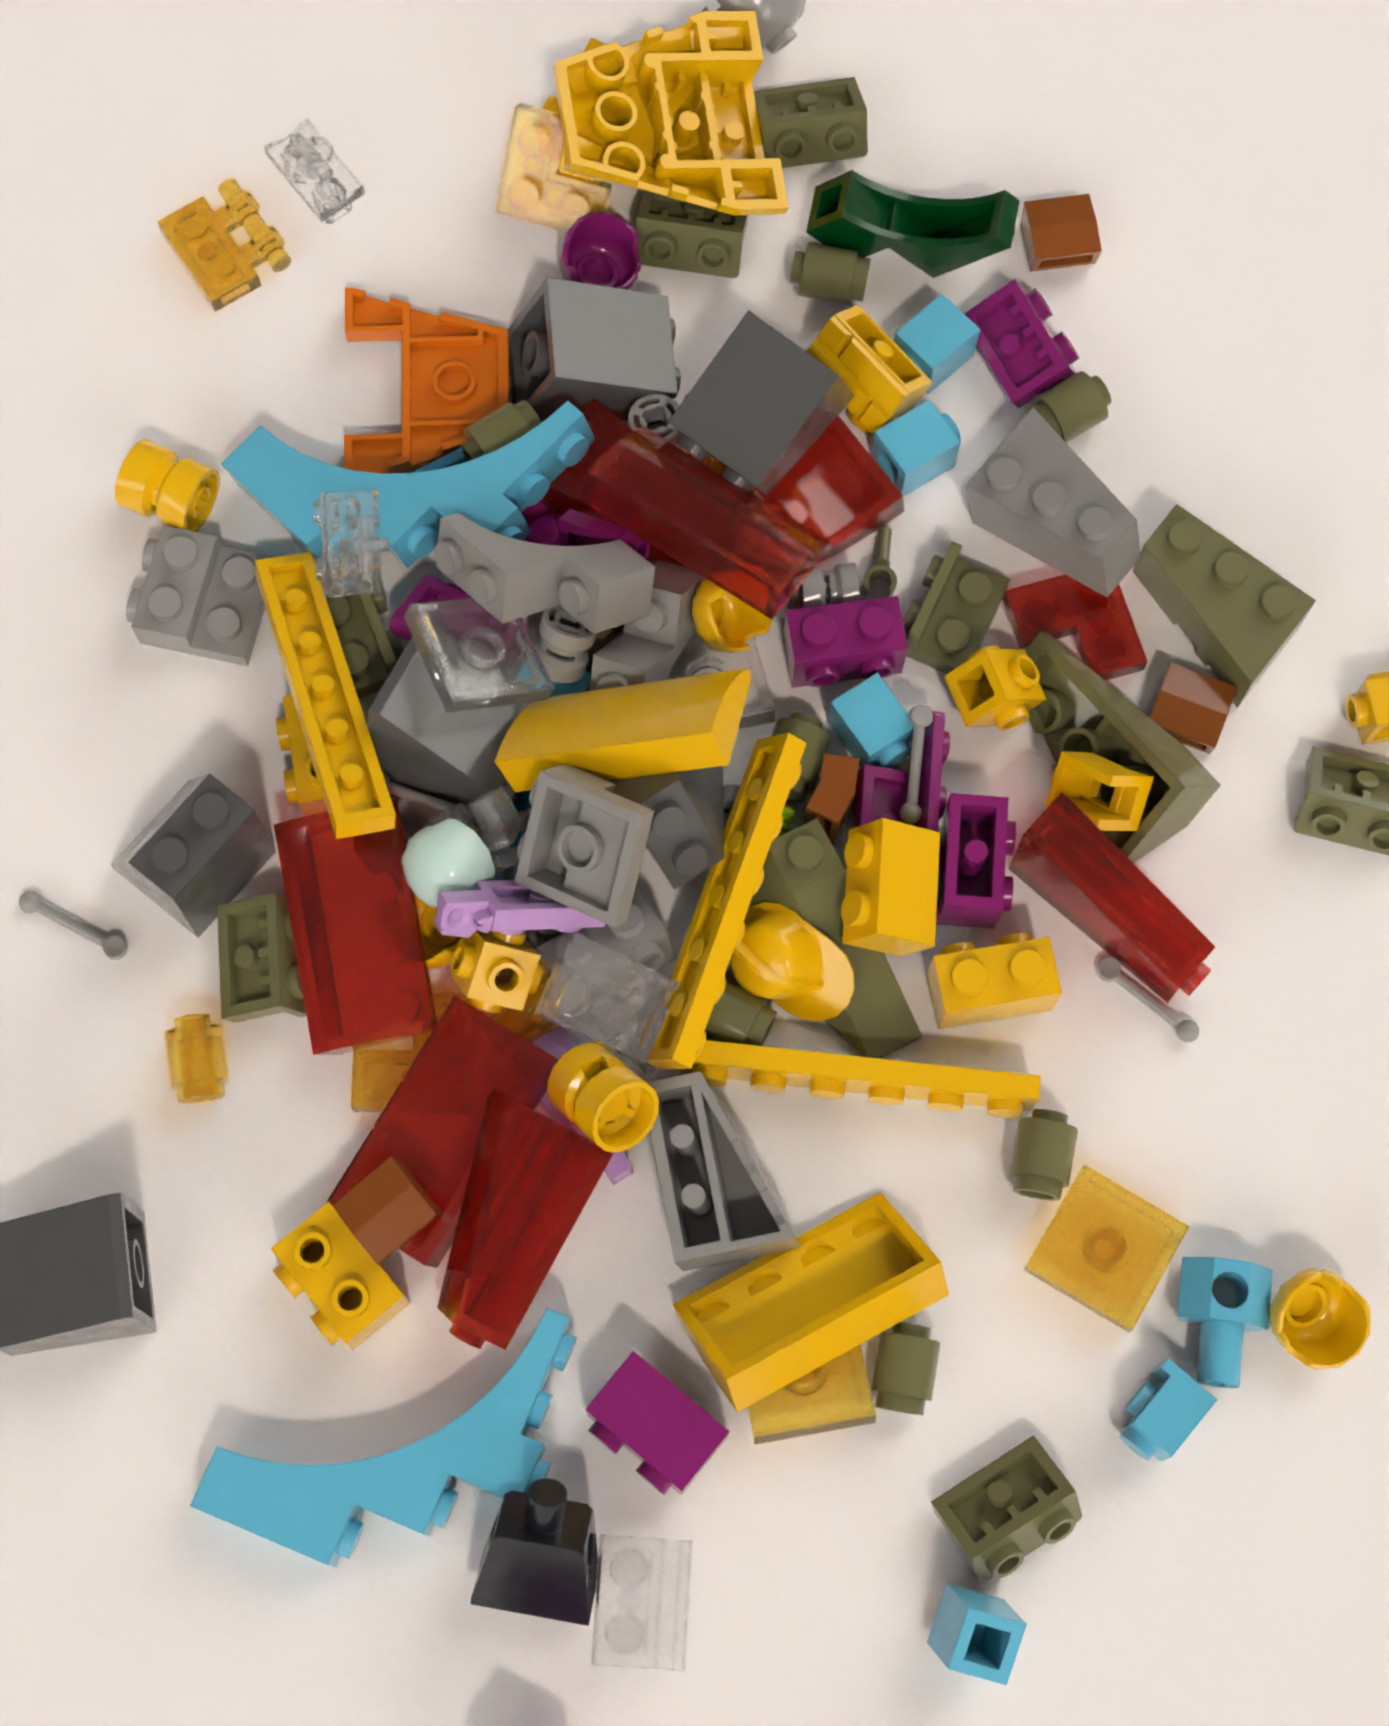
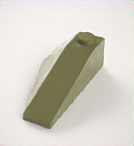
M1039 632L1026 649V653L1038 668L1040 674L1039 683L1047 700L1028 711L1035 733L1043 735L1056 762L1055 765L1051 766L1053 772L1058 764L1061 751L1092 752L1132 771L1154 776L1138 831H1095L1077 822L1081 832L1115 870H1124L1186 828L1221 784L1183 744L1047 632ZM1101 783L1097 799L1110 804L1115 787Z
M818 818L777 837L771 843L763 866L764 879L762 885L752 897L749 907L763 902L781 903L795 911L805 921L832 939L847 954L854 970L855 990L850 1004L838 1016L824 1021L862 1057L880 1059L921 1039L922 1034L885 954L842 944L843 921L841 918V906L845 897L846 870Z

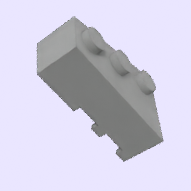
M1034 407L966 484L974 524L1107 598L1141 558L1137 519Z
M701 1071L646 1082L655 1089L659 1099V1113L650 1133L674 1263L682 1271H688L800 1248L799 1242Z

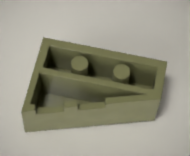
M1178 504L1174 506L1146 541L1140 553L1141 558L1133 569V573L1173 625L1178 623L1196 646L1197 650L1195 653L1205 666L1210 665L1223 682L1237 686L1232 701L1237 708L1299 629L1316 602L1314 598Z

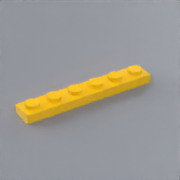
M311 552L255 560L256 580L335 838L341 839L395 829L396 813Z
M789 732L756 740L724 829V859L710 868L641 1059L660 1070L692 1069L694 1061L704 1049L706 1026L714 1005L719 1001L725 990V973L733 950L737 948L744 936V919L752 897L762 885L764 879L763 866L771 843L781 831L783 825L782 812L789 792L796 785L801 775L802 766L800 761L807 743Z
M706 1040L704 1049L694 1061L692 1069H680V1074L701 1071L708 1085L715 1087L725 1086L727 1079L750 1081L751 1089L769 1093L784 1092L786 1085L809 1088L810 1095L825 1099H841L845 1097V1092L869 1094L868 1100L870 1102L882 1105H901L904 1103V1098L928 1100L927 1106L929 1108L949 1112L963 1110V1104L987 1107V1114L1004 1118L1021 1117L1023 1111H1031L1039 1100L1041 1079L1039 1075Z

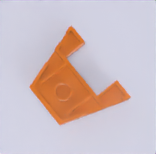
M345 288V335L347 342L402 341V432L398 434L344 435V468L380 474L406 473L421 468L459 449L460 445L466 442L463 429L505 403L510 402V358L507 329L441 312L440 316L411 309L408 302L393 298L389 302L367 297L364 290Z

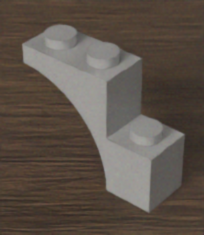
M461 513L440 518L438 544L435 548L436 567L502 624L544 611L545 609L560 606L591 633L596 634L649 616L655 566L621 539L583 546L546 545L522 541L495 533L472 522Z
M661 560L653 563L655 575L649 616L624 624V633L593 655L589 691L667 680L680 653L696 633L691 612L692 600L700 582L708 574Z

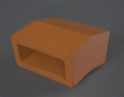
M1089 194L1024 202L1021 228L1026 243L1030 272L1095 264L1102 249L1097 220Z
M1170 662L1161 681L1149 717L1181 744L1211 754L1217 745L1237 686Z
M824 753L819 784L806 806L803 825L818 818L831 844L834 845L851 813L860 758Z
M392 1156L332 1205L351 1233L376 1264L387 1260L442 1213L408 1167Z

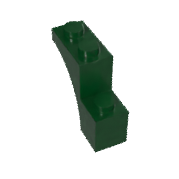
M851 170L815 187L806 233L822 244L859 251V257H867L890 248L935 278L1011 248L1020 200L1006 190L982 197L966 199H939L916 196L887 188Z

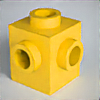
M999 645L986 646L972 653L968 657V661L944 676L966 727L997 726L999 731L1010 730L1025 723L1030 718L1028 711L1047 700L1039 683L1040 674L1032 659L1027 656L1025 649H1000Z
M477 930L469 938L464 937L463 941L458 943L452 959L451 977L466 998H468L467 1002L471 1006L491 1013H501L503 1007L523 1011L528 994H534L540 984L543 969L542 961L540 960L541 955L526 939V932L520 935H506L500 932L489 931L484 933Z

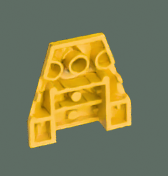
M703 11L689 16L687 23L680 27L663 32L661 26L645 31L641 40L620 46L615 41L556 61L553 72L568 169L733 216L785 214L789 207L780 158H765L752 85V80L764 60L756 12Z

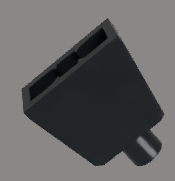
M549 1478L533 1482L529 1487L528 1493L514 1490L505 1493L483 1550L470 1604L589 1626L599 1577L594 1509L585 1503L566 1500L567 1490L565 1486L559 1481Z

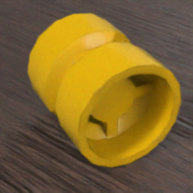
M143 439L131 448L122 463L115 484V500L118 505L149 518L156 514L166 526L198 532L205 524L216 502L220 486V476L217 470L188 457L179 461L176 452Z
M588 1042L573 1047L563 1054L553 1066L548 1078L547 1095L551 1104L567 1119L577 1125L586 1136L604 1151L618 1153L631 1149L645 1138L657 1119L659 1099L655 1089L631 1069L627 1068L623 1062L601 1044Z

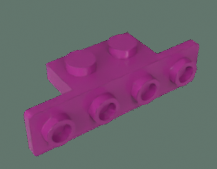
M932 711L933 721L929 726L925 727L918 805L922 809V815L919 822L913 826L938 832L939 819L944 814L947 802L946 788L941 786L942 765L949 754L950 735L947 731H944L945 713ZM866 764L859 768L856 782L853 828L881 818L904 823L900 818L899 812L906 803L909 772ZM941 841L939 851V870L941 868L943 861V844ZM937 898L936 926H937V923H938V920H939V915H940V902H939V899H938V898Z

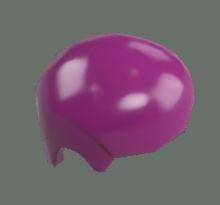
M596 211L579 217L567 232L561 248L560 265L564 279L630 290L638 279V273L642 266L638 251L639 236L635 228L620 216L611 213Z

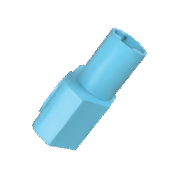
M1182 1257L1177 1318L1179 1321L1201 1324L1197 1382L1199 1384L1219 1388L1240 1387L1244 1331L1260 1332L1269 1328L1273 1269L1252 1262L1226 1258ZM1222 1278L1234 1285L1238 1294L1235 1308L1224 1307L1216 1301L1212 1291L1215 1279Z

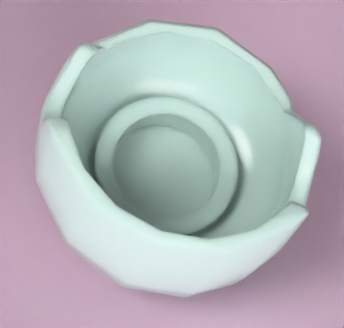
M453 818L446 819L433 826H426L409 838L401 859L406 883L418 899L429 907L436 908L439 891L475 890L476 881H494L495 867L489 849L474 830Z

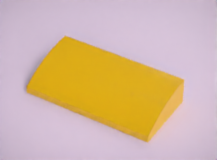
M745 668L538 698L528 704L511 724L500 745L495 763L514 792L530 791L535 780L539 777L540 771L565 763L607 781L727 766L730 764L752 675L749 669Z
M881 1192L796 1237L801 1246L800 1248L763 1255L672 1304L676 1316L695 1349L736 1412L745 1409L949 1295L941 1261Z

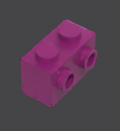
M898 596L786 610L783 640L791 688L802 686L823 687L840 681L868 679L876 673L881 678L902 673L908 646Z
M950 793L942 821L941 842L943 844V861L939 874L938 899L940 902V915L937 924L995 929L1002 911L1011 910L1013 877L1005 876L1006 856H1013L1016 822L1008 821V797Z
M634 1351L585 1409L587 1416L594 1421L588 1432L614 1454H617L623 1446L642 1461L635 1471L663 1495H665L670 1487L682 1495L730 1433L729 1430Z

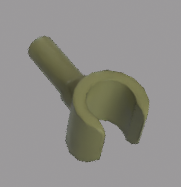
M888 527L878 529L876 556L873 561V567L869 568L865 573L862 584V591L866 597L869 595L870 581L874 578H883L888 582L889 591L887 597H892L895 592L897 576L890 568L889 555L892 530Z

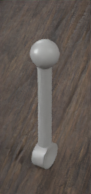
M924 704L911 708L908 714V720L914 727L907 799L906 803L901 807L899 814L901 820L909 825L918 823L922 815V809L918 805L925 727L929 726L933 721L931 708Z
M382 772L390 794L458 817L460 822L469 827L479 822L481 815L475 805L465 804L459 806L390 782L389 775Z
M26 891L20 896L19 906L24 912H38L103 947L104 953L110 959L119 960L126 955L128 947L121 936L110 935L107 937L45 904L37 892Z
M1108 956L1100 960L1097 966V974L1101 980L1117 982L1173 1026L1180 1040L1192 1042L1198 1038L1200 1030L1196 1022L1181 1019L1121 972V964L1116 958Z

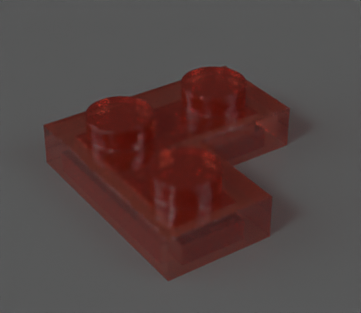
M1066 574L1005 590L1002 600L1020 649L1029 647L1039 632H1047L1054 639L1073 635L1083 663L1105 681L1145 669L1148 661L1119 584L1108 598Z

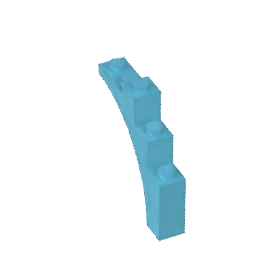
M566 401L545 421L511 443L468 462L437 470L380 474L354 471L326 464L286 445L261 425L221 465L249 497L308 552H311L312 556L324 567L334 557L347 552L353 545L356 536L365 529L406 568H409L418 558H423L430 554L438 544L440 518L455 513H461L467 519L490 531L525 541V537L532 530L521 512L526 507L533 506L542 500L548 492L550 484L567 467L574 466L580 462L588 452L590 444L596 438L584 414L569 401Z
M546 1308L532 1338L514 1365L494 1388L454 1421L411 1445L376 1457L347 1463L323 1465L276 1463L247 1457L217 1446L190 1506L321 1563L336 1567L340 1557L350 1559L358 1545L364 1529V1523L357 1520L361 1508L430 1537L434 1525L444 1528L451 1516L458 1497L457 1492L450 1490L454 1478L502 1499L505 1493L512 1490L528 1493L529 1487L533 1482L547 1478L551 1462L542 1459L546 1450L545 1445L525 1435L529 1426L540 1429L553 1398L552 1394L544 1391L552 1370L555 1368L563 1372L574 1349L577 1337L568 1334L571 1327L570 1317Z

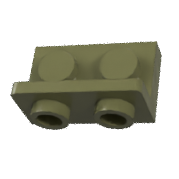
M855 77L754 91L765 158H780L782 168L864 157L867 155V108Z
M644 190L636 217L635 228L639 236L638 251L642 265L736 278L739 275L742 245L749 215L733 216Z
M953 541L944 558L936 554L932 558L922 582V586L930 588L922 605L914 601L912 602L903 621L905 635H908L906 657L946 674L968 661V657L981 648L1010 582V578L960 558L963 545Z
M358 565L349 569L352 581L324 590V594L357 696L360 698L381 690L404 649L399 636L390 630L385 631L379 614L387 612L388 608L377 579L366 582L361 566Z
M1313 746L1306 762L1303 801L1294 820V831L1389 855V764Z
M277 892L218 905L221 1019L237 1023L282 1012L299 1017L313 1015V995L316 989V980L311 967L310 938L313 934V923L308 905Z
M1034 1435L931 1501L934 1513L967 1558L971 1571L979 1584H983L993 1577L1003 1578L1011 1574L1022 1564L1026 1555L1045 1543L1054 1544L1063 1540L1073 1531L1076 1523L1082 1518L1075 1489Z

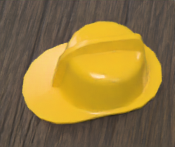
M763 902L748 908L744 919V936L737 948L733 950L730 959L734 977L740 986L754 996L770 999L786 1012L802 1020L821 1022L838 1016L850 1004L855 990L854 970L847 954L832 939L805 921L795 911L781 903Z

